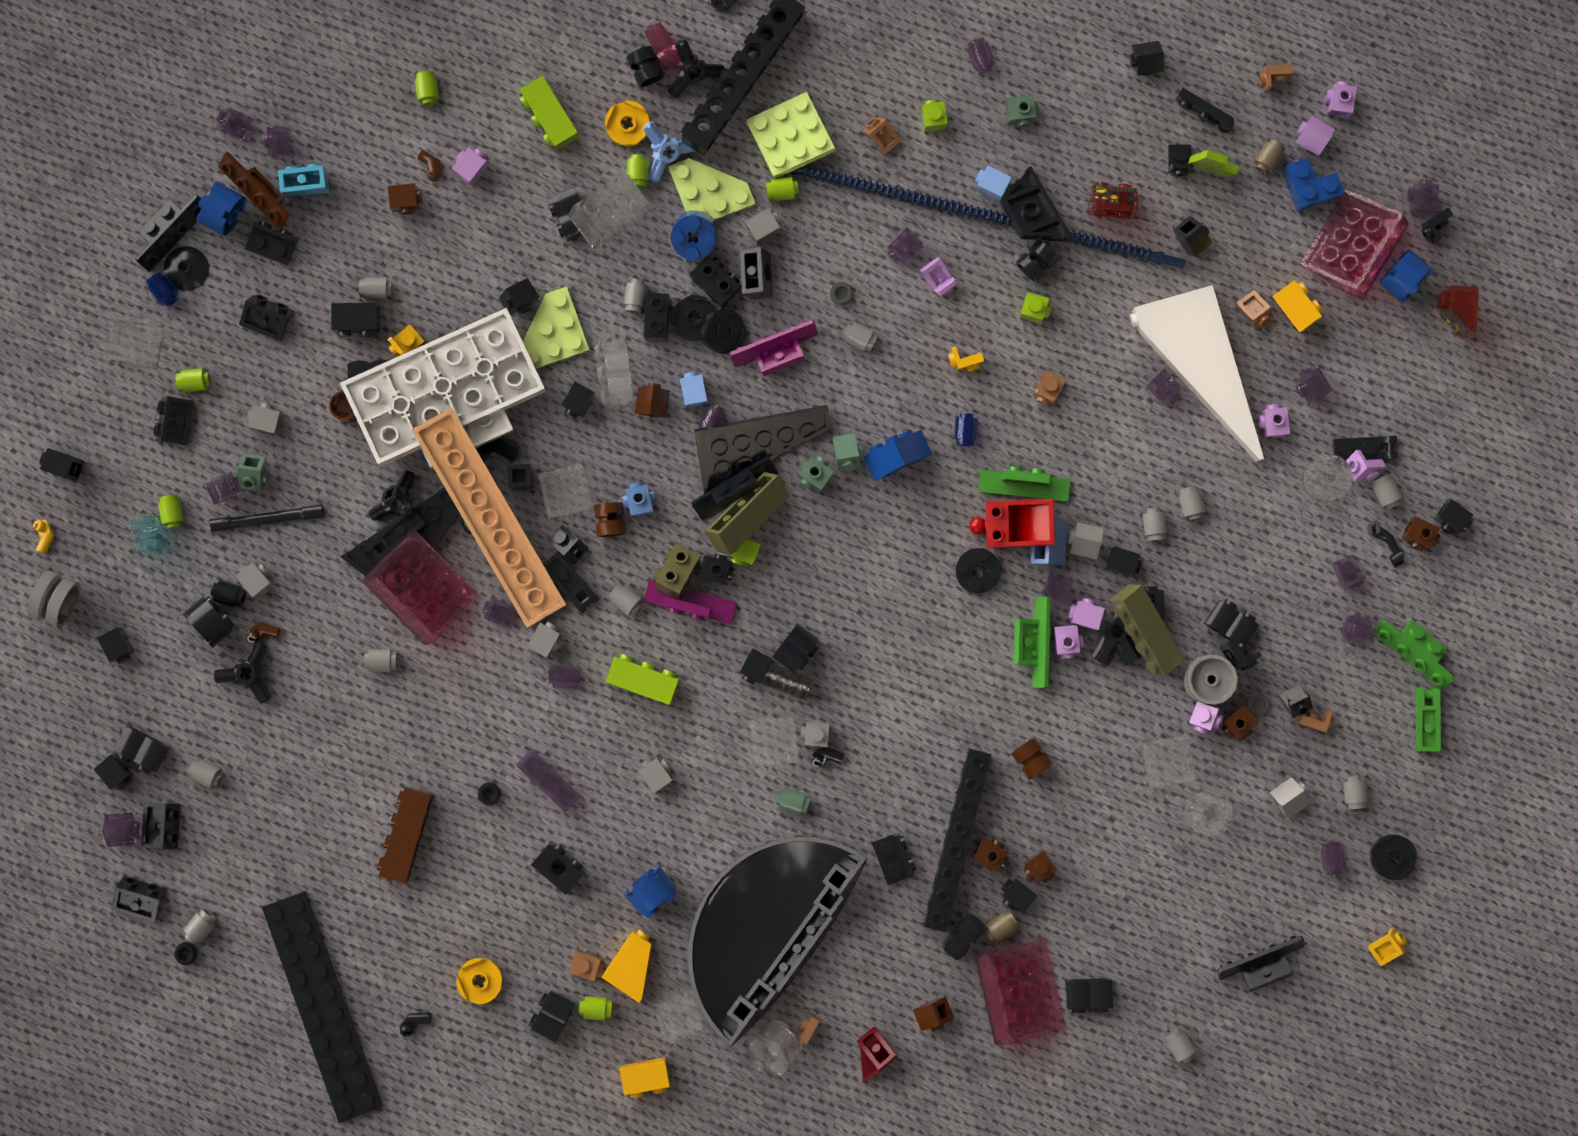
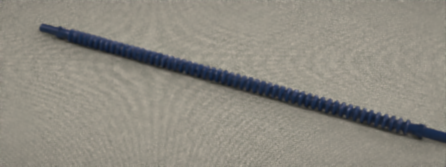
M808 164L790 172L792 175L801 174L804 178L806 176H810V179L815 177L816 181L822 179L823 183L829 181V184L834 182L836 186L838 184H841V187L847 185L848 189L854 187V190L859 188L861 192L863 190H866L867 193L872 191L873 195L879 193L880 197L883 194L886 195V198L891 196L893 200L895 198H898V201L904 199L905 203L907 201H911V204L916 202L918 206L920 204H923L924 207L928 205L930 209L936 207L937 211L940 208L943 212L948 210L950 214L952 212H955V215L961 213L962 217L964 215H968V218L973 216L975 220L977 218H980V221L985 219L987 223L993 221L994 225L997 222L1000 226L1005 224L1007 228L1012 226V229H1015L1004 212L999 214L998 211L993 213L992 209L986 211V208H983L981 210L979 206L977 208H973V205L968 207L967 203L961 205L960 201L954 203V200L949 202L947 198L945 200H942L941 197L936 199L935 195L929 197V194L924 196L922 192L920 194H916V191L911 193L910 189L904 191L903 187L897 189V186L892 188L890 184L888 186H885V183L879 185L878 181L872 183V180L867 182L865 178L863 180H859V177L854 179L853 175L847 177L846 173L840 175V172L835 174L833 170L831 172H828V169L822 171L821 167L819 169H815V166L810 168ZM1074 229L1069 231L1072 236L1069 243L1075 241L1076 245L1078 243H1082V246L1087 244L1089 248L1091 246H1094L1095 249L1099 247L1101 251L1107 249L1108 253L1111 250L1114 254L1119 252L1121 256L1123 254H1126V257L1132 255L1133 259L1135 257H1139V260L1144 258L1146 262L1151 260L1158 265L1164 263L1180 268L1185 266V259L1165 255L1162 251L1153 252L1150 248L1144 250V247L1139 249L1138 245L1132 247L1131 243L1125 245V242L1120 244L1118 240L1116 242H1113V239L1107 241L1106 237L1100 239V236H1097L1095 238L1093 234L1091 236H1087V233L1082 235L1081 231L1075 233Z

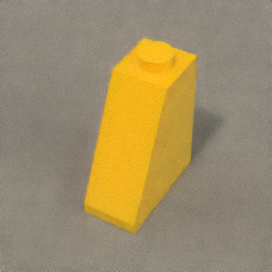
M640 929L638 932L635 930L631 932L601 977L638 1003L643 998L652 942L649 941L650 936Z

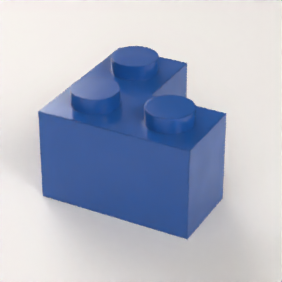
M1309 158L1288 164L1283 169L1297 212L1339 199L1344 194L1338 173L1315 179Z
M912 430L901 433L899 437L896 434L887 438L885 445L880 443L871 447V453L865 455L864 459L874 481H877L907 466L918 463L933 454L922 430L912 433Z

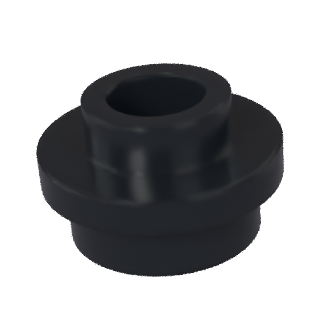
M492 782L484 783L478 790L479 800L485 805L497 803L501 797L499 786ZM488 789L494 792L492 798L486 797L485 793Z
M183 942L175 949V959L182 965L192 964L197 959L198 950L193 943ZM184 949L190 951L188 958L183 956Z

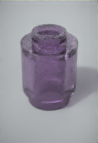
M978 38L967 44V52L974 70L980 71V73L992 70V65L996 62L988 42H985L984 38Z
M712 404L711 407L706 406L698 423L699 428L723 424L727 417L724 414L725 409L715 404Z
M553 666V670H548V684H553V688H574V686H580V668H575V666Z
M1340 841L1322 843L1320 851L1323 871H1328L1329 875L1342 874V869H1346L1344 848L1341 847Z

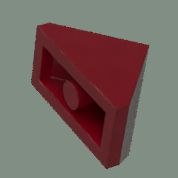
M872 1027L857 1040V1043L860 1045L863 1082L880 1073L898 1057L894 1049L875 1027Z

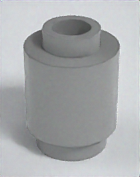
M366 277L365 280L360 279L359 297L365 298V300L387 301L388 296L393 294V284L389 283L388 278Z
M632 279L631 283H626L623 304L626 312L643 313V308L646 306V292H648V286L644 285L645 281Z
M854 322L853 326L848 324L843 334L846 337V343L862 351L867 350L869 352L878 335L873 333V330L857 322Z
M1389 474L1372 482L1374 485L1373 490L1381 507L1387 506V509H1390L1400 504L1399 499L1403 497L1394 478L1391 479Z
M1193 486L1179 490L1181 495L1179 500L1183 516L1189 517V521L1202 518V513H1205L1206 509L1198 487Z
M1160 508L1146 509L1147 513L1142 515L1144 532L1148 541L1166 539L1165 534L1168 532L1165 512H1160Z
M620 583L611 591L608 597L612 600L611 603L627 616L631 614L636 615L643 606L641 603L642 598L626 585L622 586Z
M369 649L368 654H364V667H368L369 672H391V670H397V652L385 649Z
M202 759L193 760L187 772V776L191 777V780L210 789H213L215 786L218 787L223 779L221 768Z
M1361 776L1347 777L1348 781L1343 782L1345 804H1348V809L1367 808L1368 793L1366 780H1361Z
M201 909L200 912H196L183 929L186 933L184 937L193 944L197 942L202 943L214 928L217 918L209 911Z
M1180 1027L1164 1037L1167 1041V1047L1177 1062L1182 1061L1185 1064L1195 1058L1194 1053L1197 1050L1186 1032H1182Z

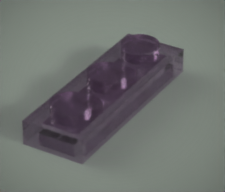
M531 749L516 764L564 812H567L581 797L535 750Z

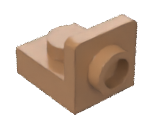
M1293 65L1265 66L1262 71L1263 73L1259 74V85L1263 87L1264 93H1268L1272 88L1271 79H1274L1275 83L1286 82L1287 79H1290L1293 75Z
M881 117L871 119L866 124L867 128L863 130L864 134L871 138L882 154L889 152L901 141V138L889 122Z
M1255 290L1236 303L1237 308L1251 321L1252 327L1256 331L1261 327L1267 326L1271 319H1273L1271 307Z
M1046 370L1033 394L1037 397L1036 401L1045 406H1048V404L1053 405L1066 380Z
M1325 710L1322 720L1319 721L1320 716L1307 712L1306 716L1299 715L1296 724L1326 733L1327 729L1330 730L1332 728L1335 717L1332 716V710Z
M575 951L569 974L595 982L596 978H601L604 964H601L602 958Z
M814 1015L810 1019L805 1018L799 1029L803 1031L801 1035L789 1028L787 1035L790 1038L788 1040L798 1046H801L802 1043L807 1046L820 1019Z

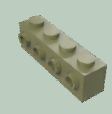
M764 472L756 479L760 487L733 502L705 530L717 552L732 555L747 538L754 534V531L762 523L769 519V516L776 509L783 505L790 495L779 475Z
M1128 584L1110 600L1114 606V612L1121 618L1125 625V631L1132 637L1136 644V650L1143 656L1146 667L1152 674L1167 675L1184 660L1142 585Z

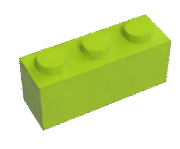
M543 76L520 89L522 97L519 99L526 110L528 108L532 110L534 115L531 118L537 128L542 127L546 134L543 135V138L549 147L554 146L557 151L579 137L577 130Z
M621 654L620 658L614 656L605 682L671 705L680 681L675 678L676 673L665 669L663 673L654 671L655 666L642 662L640 666L632 663L634 658Z

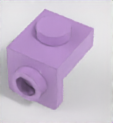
M939 257L920 269L931 289L939 296L950 293L954 286L958 284Z
M1356 450L1344 462L1354 481H1374L1386 467L1382 459L1366 460L1360 450Z

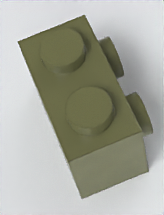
M676 543L673 549H668L664 557L666 563L663 568L659 567L653 580H655V589L679 600L700 563V555Z

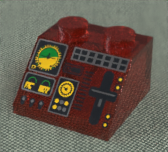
M1096 182V185L1091 186L1088 215L1133 219L1138 212L1137 188H1132V185L1119 184L1118 187L1109 186L1107 182Z
M1451 285L1437 297V308H1440L1441 317L1461 339H1466L1476 333L1479 287Z

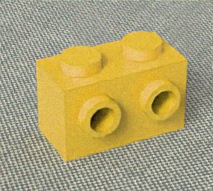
M1294 280L1276 293L1273 298L1297 330L1302 333L1323 318L1320 313L1323 309L1316 299L1313 302L1309 299L1307 294L1310 291L1304 283L1300 282L1298 284Z
M666 1057L625 1064L619 1068L624 1096L630 1095V1098L644 1096L643 1092L651 1090L653 1094L666 1092V1088L671 1085Z

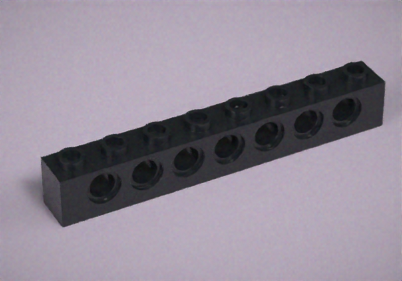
M772 0L769 5L771 10L767 15L763 14L756 24L758 28L754 33L750 32L744 41L746 45L742 51H736L731 61L733 63L730 68H725L719 76L720 82L716 87L713 85L706 95L708 99L704 105L701 103L694 111L693 115L695 117L692 122H686L682 128V142L702 156L706 155L804 15L805 6L798 1ZM781 16L785 21L777 23L774 21V18ZM763 34H770L773 38L765 41L761 36ZM754 51L758 52L760 57L753 59L748 54ZM743 69L748 74L740 77L736 74V71ZM727 87H731L735 90V92L731 95H728L724 93L723 90ZM714 105H719L722 107V111L715 113L710 108ZM707 123L710 128L702 131L698 128V125Z
M970 748L967 749L923 926L945 933L947 931L992 754Z

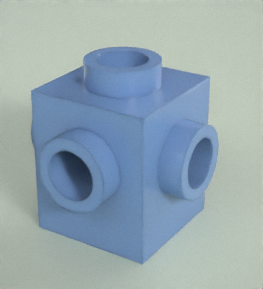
M642 482L630 484V488L625 489L626 495H623L622 498L625 509L629 508L631 517L654 513L652 503L656 502L654 490H649L648 485H643ZM643 496V499L640 502H636V497Z

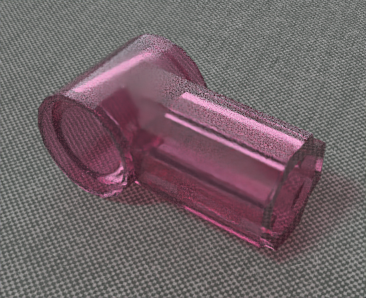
M661 22L650 26L645 31L646 37L656 51L657 59L661 61L662 67L666 71L681 60L675 48L676 43H673Z

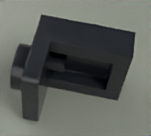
M564 525L548 540L553 547L573 564L581 559L588 550V546Z

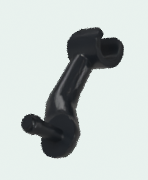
M1372 521L1367 526L1368 534L1382 539L1388 544L1393 553L1389 556V559L1394 567L1403 564L1404 554L1399 549L1394 536Z

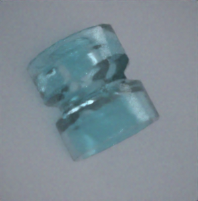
M147 516L130 520L131 531L137 535L133 540L136 553L165 548L163 535L158 533L161 530L160 516Z

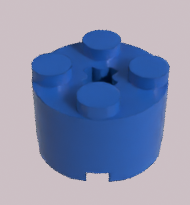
M215 182L208 196L204 195L199 202L198 207L201 208V211L196 221L218 234L227 236L237 224L235 220L239 212H244L246 197L219 182Z
M691 210L684 212L678 217L671 231L670 239L674 250L680 256L690 261L706 257L711 253L717 241V224L713 217L704 211ZM691 232L693 234L697 232L699 234L698 237L692 238L690 236Z
M1408 249L1386 272L1379 284L1404 303L1411 295L1416 293L1421 287L1420 283L1433 272V269L1418 255Z
M657 865L656 871L653 869L648 870L632 884L634 889L631 892L628 889L624 892V896L638 913L649 918L657 912L658 909L656 907L662 902L667 904L676 896L674 893L677 886L660 865Z

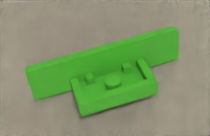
M1009 466V470H1004L1003 472L992 470L980 471L978 491L982 493L1054 499L1055 501L1064 502L1069 500L1070 479L1050 477V474H1045V470L1032 469L1031 472H1023L1021 467Z
M1051 597L1035 598L1034 619H1015L1014 664L1033 665V688H1048L1050 680Z
M1383 620L1373 629L1372 633L1440 689H1444L1453 682L1455 677L1438 664L1447 648L1414 620L1409 621L1402 632L1398 631L1386 620Z

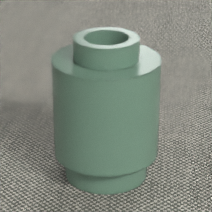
M785 788L784 792L779 791L776 804L780 805L779 810L795 815H806L810 797L805 796V793Z

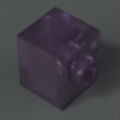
M1419 180L1412 188H1409L1407 193V201L1410 202L1409 213L1434 214L1437 208L1439 185L1433 184L1431 180Z
M1311 367L1299 374L1301 378L1295 381L1298 394L1302 398L1305 397L1309 405L1333 391L1320 368L1314 371Z
M1353 614L1348 616L1349 621L1342 622L1341 632L1348 644L1375 637L1369 615Z
M132 812L105 815L102 832L107 846L135 845L136 835L140 834V825L138 821H135Z

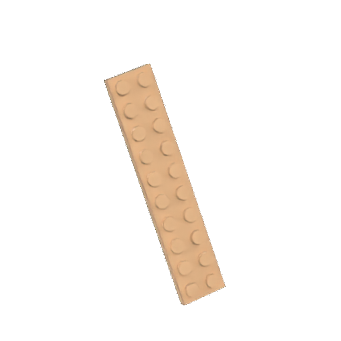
M452 407L412 429L413 434L525 626L529 627L564 607L566 604Z

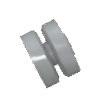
M47 570L39 578L31 593L27 607L28 616L38 620L46 617L47 624L61 628L69 619L80 593V583L69 578L62 581L60 574Z
M1212 654L1197 657L1190 662L1183 676L1184 688L1189 697L1196 702L1207 705L1223 703L1229 699L1237 687L1238 680L1236 670L1231 662L1222 656ZM1208 676L1214 677V682L1209 684L1207 681Z

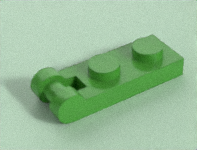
M1416 687V751H1441L1440 688L1424 690L1423 687ZM1425 699H1431L1432 706H1425Z

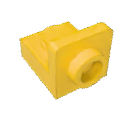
M408 325L394 338L390 337L387 339L391 343L388 348L396 357L412 351L425 343L411 325Z
M1393 927L1389 930L1388 934L1369 944L1368 949L1380 966H1383L1405 952L1407 941L1401 932H1397Z

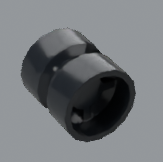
M652 46L639 48L627 55L628 64L631 70L635 71L634 78L638 87L649 86L664 78L665 75L660 63L655 62L657 56Z
M1037 240L1029 248V254L1024 253L1016 261V265L1030 280L1036 283L1045 274L1044 269H1050L1058 261V257L1044 242Z

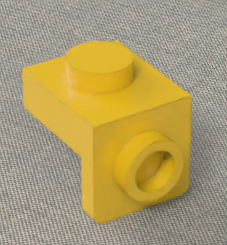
M952 347L950 350L951 354H948L951 367L956 366L957 372L967 369V372H972L980 369V365L984 363L982 352L960 359L957 348Z

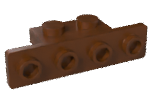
M229 152L224 153L218 165L219 169L279 229L283 228L290 216L281 205L285 197L255 167L247 171Z

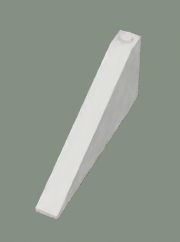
M1213 285L1134 307L1132 310L1133 314H1130L1133 328L1137 327L1138 333L1256 462L1264 459Z

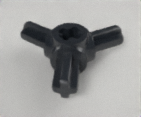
M680 39L675 44L681 59L679 61L680 69L677 72L679 76L668 89V93L674 98H679L689 84L698 83L704 77L719 78L725 69L724 65L708 64L704 60H699L698 56L692 53L688 41Z
M404 471L398 484L386 489L382 495L381 503L368 512L373 521L379 520L387 514L394 515L397 513L404 517L413 514L411 511L413 509L411 505L412 499L410 498L411 493L409 492L415 480L413 472Z
M258 641L255 642L247 660L243 659L241 664L235 665V668L215 670V682L243 684L246 689H251L261 704L269 701L271 694L261 681L263 678L260 673L262 667L259 666L268 646ZM245 669L252 670L250 673L251 678L244 677L246 674Z

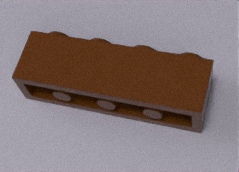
M409 787L399 792L397 804H399L398 812L393 813L390 826H393L391 835H387L384 842L386 853L384 857H380L377 870H380V877L404 884L408 883L434 796L433 794Z

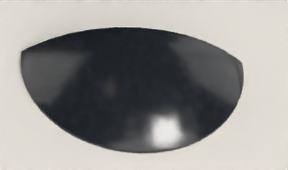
M815 837L784 838L758 846L732 862L711 884L696 911L691 927L688 945V970L692 990L703 1016L716 1034L730 1047L742 1038L769 1010L813 955L848 900L866 864L867 857L841 843Z

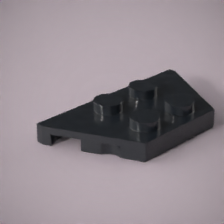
M1031 166L1028 167L1024 175L1013 184L1011 190L1007 191L1001 198V206L1020 239L1070 241L1072 236L1033 168Z

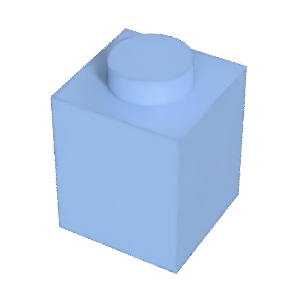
M987 165L985 171L980 170L975 179V182L978 183L976 190L1001 201L1012 177Z
M697 372L684 374V378L680 379L685 407L708 404L703 376L698 375Z

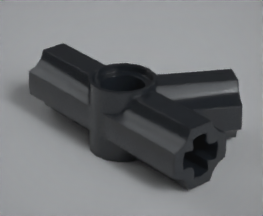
M1115 613L1091 657L1109 666L1117 652L1123 664L1127 666L1142 657V655L1136 650V644L1125 631V625L1121 618ZM1114 625L1119 626L1122 630L1119 638L1111 635V628Z

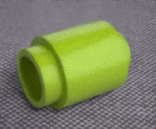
M433 71L418 72L414 80L417 101L422 103L423 106L435 105L436 101L440 99L437 77L434 76Z
M634 154L631 155V158L627 159V182H629L630 188L642 189L647 187L649 182V159H645V155Z
M792 177L771 179V182H766L768 200H774V202L795 199V194H799L798 183L793 181Z
M204 368L182 370L181 373H176L175 376L178 391H183L184 393L205 391L207 386L211 385L210 374L205 372Z
M177 495L160 497L158 508L161 524L166 525L167 529L181 527L180 523L184 522L181 500H178Z
M585 996L584 1001H580L579 1015H583L585 1020L606 1021V1018L611 1019L613 1000H607L606 997Z

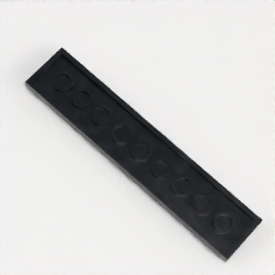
M306 891L263 906V913L338 1123L383 1107Z

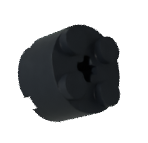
M203 596L182 615L186 619L190 616L188 622L207 642L212 640L209 645L214 648L234 631L232 627L235 624L225 613L220 615L217 612L219 606L210 596L207 598Z

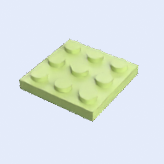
M807 92L746 119V123L774 179L835 152V147Z

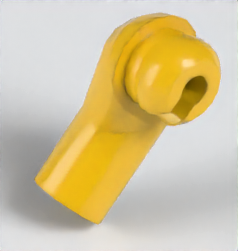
M37 520L33 528L38 532L41 539L36 550L47 554L54 539V533L47 521Z

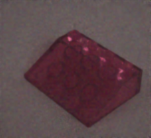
M1345 189L1344 194L1340 197L1310 246L1300 266L1341 291L1364 300L1407 230L1409 223L1404 213Z
M415 530L386 555L362 580L363 584L424 645L434 643L478 595Z
M1045 938L974 955L995 1045H1011L1066 1028Z

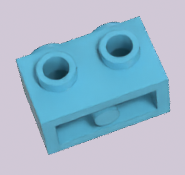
M309 164L307 167L302 168L290 166L286 167L285 170H278L280 193L285 198L330 193L328 171L321 164Z

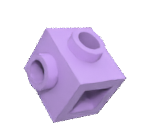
M1341 81L1337 82V84L1334 83L1330 90L1326 91L1325 103L1328 104L1327 115L1349 118L1353 114L1357 87L1351 86L1349 82Z
M1311 116L1307 123L1303 121L1296 133L1300 135L1296 143L1304 150L1311 151L1319 156L1335 129Z
M468 147L466 151L462 150L457 155L456 163L452 170L465 182L473 186L489 165L485 160L487 157L478 149L473 151Z
M1280 404L1267 405V409L1261 411V415L1258 416V425L1260 429H1263L1264 439L1284 437L1290 434L1287 407L1281 408Z
M1083 598L1082 601H1077L1075 605L1071 604L1068 617L1071 618L1070 624L1098 631L1105 608L1095 606L1096 601Z
M1078 626L1053 628L1055 655H1061V659L1075 658V653H1079L1080 648H1083V636L1078 634Z
M1197 701L1189 723L1195 726V731L1206 735L1208 731L1216 734L1217 729H1220L1223 723L1224 712Z

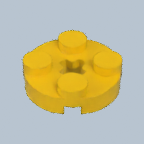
M627 100L617 105L615 104L609 109L605 117L607 134L613 142L624 147L637 146L647 137L643 127L650 121L642 105ZM628 118L632 119L633 127L624 129V125L621 124L622 121H627Z
M481 957L474 958L461 967L456 980L457 989L464 999L475 1004H485L492 1001L501 991L503 975L499 966L492 960ZM480 974L481 977L486 978V981L483 982L484 987L474 984V981L477 979L476 975Z

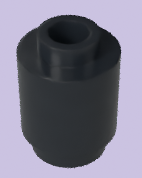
M224 580L214 583L211 589L213 601L234 608L236 606L242 607L247 593L246 590L242 589V586Z

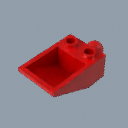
M1054 499L986 502V521L982 517H975L970 521L969 529L975 535H981L986 531L987 547L991 549L1055 545ZM997 508H999L1001 511V514L998 517H996ZM1000 531L1001 538L997 540L996 532Z

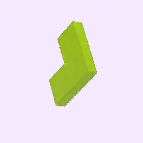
M1211 150L1190 156L1188 164H1193L1195 167L1226 177L1237 175L1239 170L1237 165L1227 162L1228 157L1226 155Z

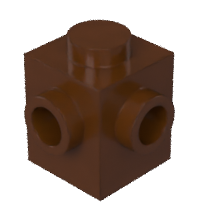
M415 183L388 186L389 205L393 213L401 212L402 215L414 214V210H420L419 203H423L422 190H418Z
M648 383V387H638L635 414L648 417H667L670 391L661 389V385L655 383Z
M1415 516L1410 518L1401 539L1410 542V547L1418 551L1431 549L1439 541L1440 534L1438 532L1440 527Z
M1243 704L1223 719L1222 725L1224 727L1221 730L1229 739L1233 737L1235 740L1240 738L1244 740L1253 733L1251 728L1259 721Z
M982 838L972 859L997 872L999 868L1003 869L1009 857L1006 856L1008 851L1003 849L1004 844L995 839L989 842Z
M1040 850L1023 863L1026 867L1023 871L1031 882L1035 879L1038 883L1041 881L1046 883L1055 876L1053 872L1057 870L1043 850Z
M946 996L928 1001L913 1009L921 1031L931 1029V1032L937 1031L944 1027V1023L954 1018Z

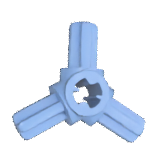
M652 121L646 123L643 127V131L652 142V157L655 158L649 170V179L659 182L667 164H671L676 158H679L680 154L694 152L695 150L684 144L682 140L677 141L676 138H669L666 134L663 135Z

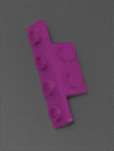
M813 319L801 322L797 326L781 330L777 334L761 338L747 346L739 347L730 352L735 367H739L756 360L764 377L802 362L805 358L799 342L818 335L816 324Z
M649 580L644 597L645 602L667 607L670 613L681 615L683 611L690 613V618L703 621L705 617L731 624L736 608V602L689 589H685L681 598L677 600L655 589L654 580Z

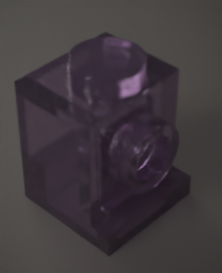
M285 126L267 127V133L263 136L265 148H267L268 156L291 154L289 131Z
M907 227L887 246L889 251L887 255L895 264L899 262L903 265L922 248L923 243ZM905 243L908 248L903 251L899 248V245Z
M1166 369L1162 370L1146 385V388L1163 406L1168 402L1173 405L1181 397L1180 391L1177 389L1179 387L1177 382L1169 376L1167 378L1165 376L1168 372Z
M232 472L215 477L206 483L214 505L234 499L240 493L238 481L233 477ZM215 485H217V487H218V489H219V492H220V494H221L220 496H219V494H218V492H217V489H216Z

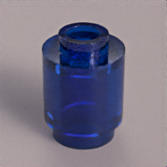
M161 272L152 275L146 281L148 290L161 306L167 305L169 307L178 300L179 291L168 277L162 275Z
M960 413V417L955 418L954 440H956L957 446H974V441L977 440L978 419L973 418L971 413Z

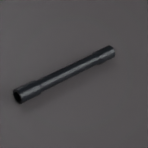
M323 504L304 506L298 509L238 517L214 518L209 520L211 532H219L248 526L324 518Z

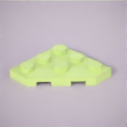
M690 158L668 166L686 212L691 210L704 211L716 221L755 205L747 182Z
M567 287L545 294L523 340V344L536 370L590 351Z

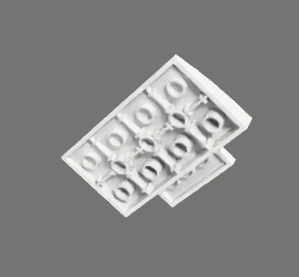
M507 308L340 383L379 468L422 449L412 429L451 407L474 447L478 448L514 431L505 410L545 393V388ZM423 451V454H424V456H425V458H426V460H427V462H428L430 468L432 469L433 466H432V464L430 463L429 459L427 458L425 452Z

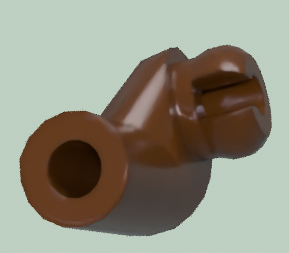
M422 150L417 159L427 165L429 172L427 178L432 182H436L442 176L441 162L435 156Z
M260 622L247 631L246 639L249 643H255L266 635L278 638L281 628Z

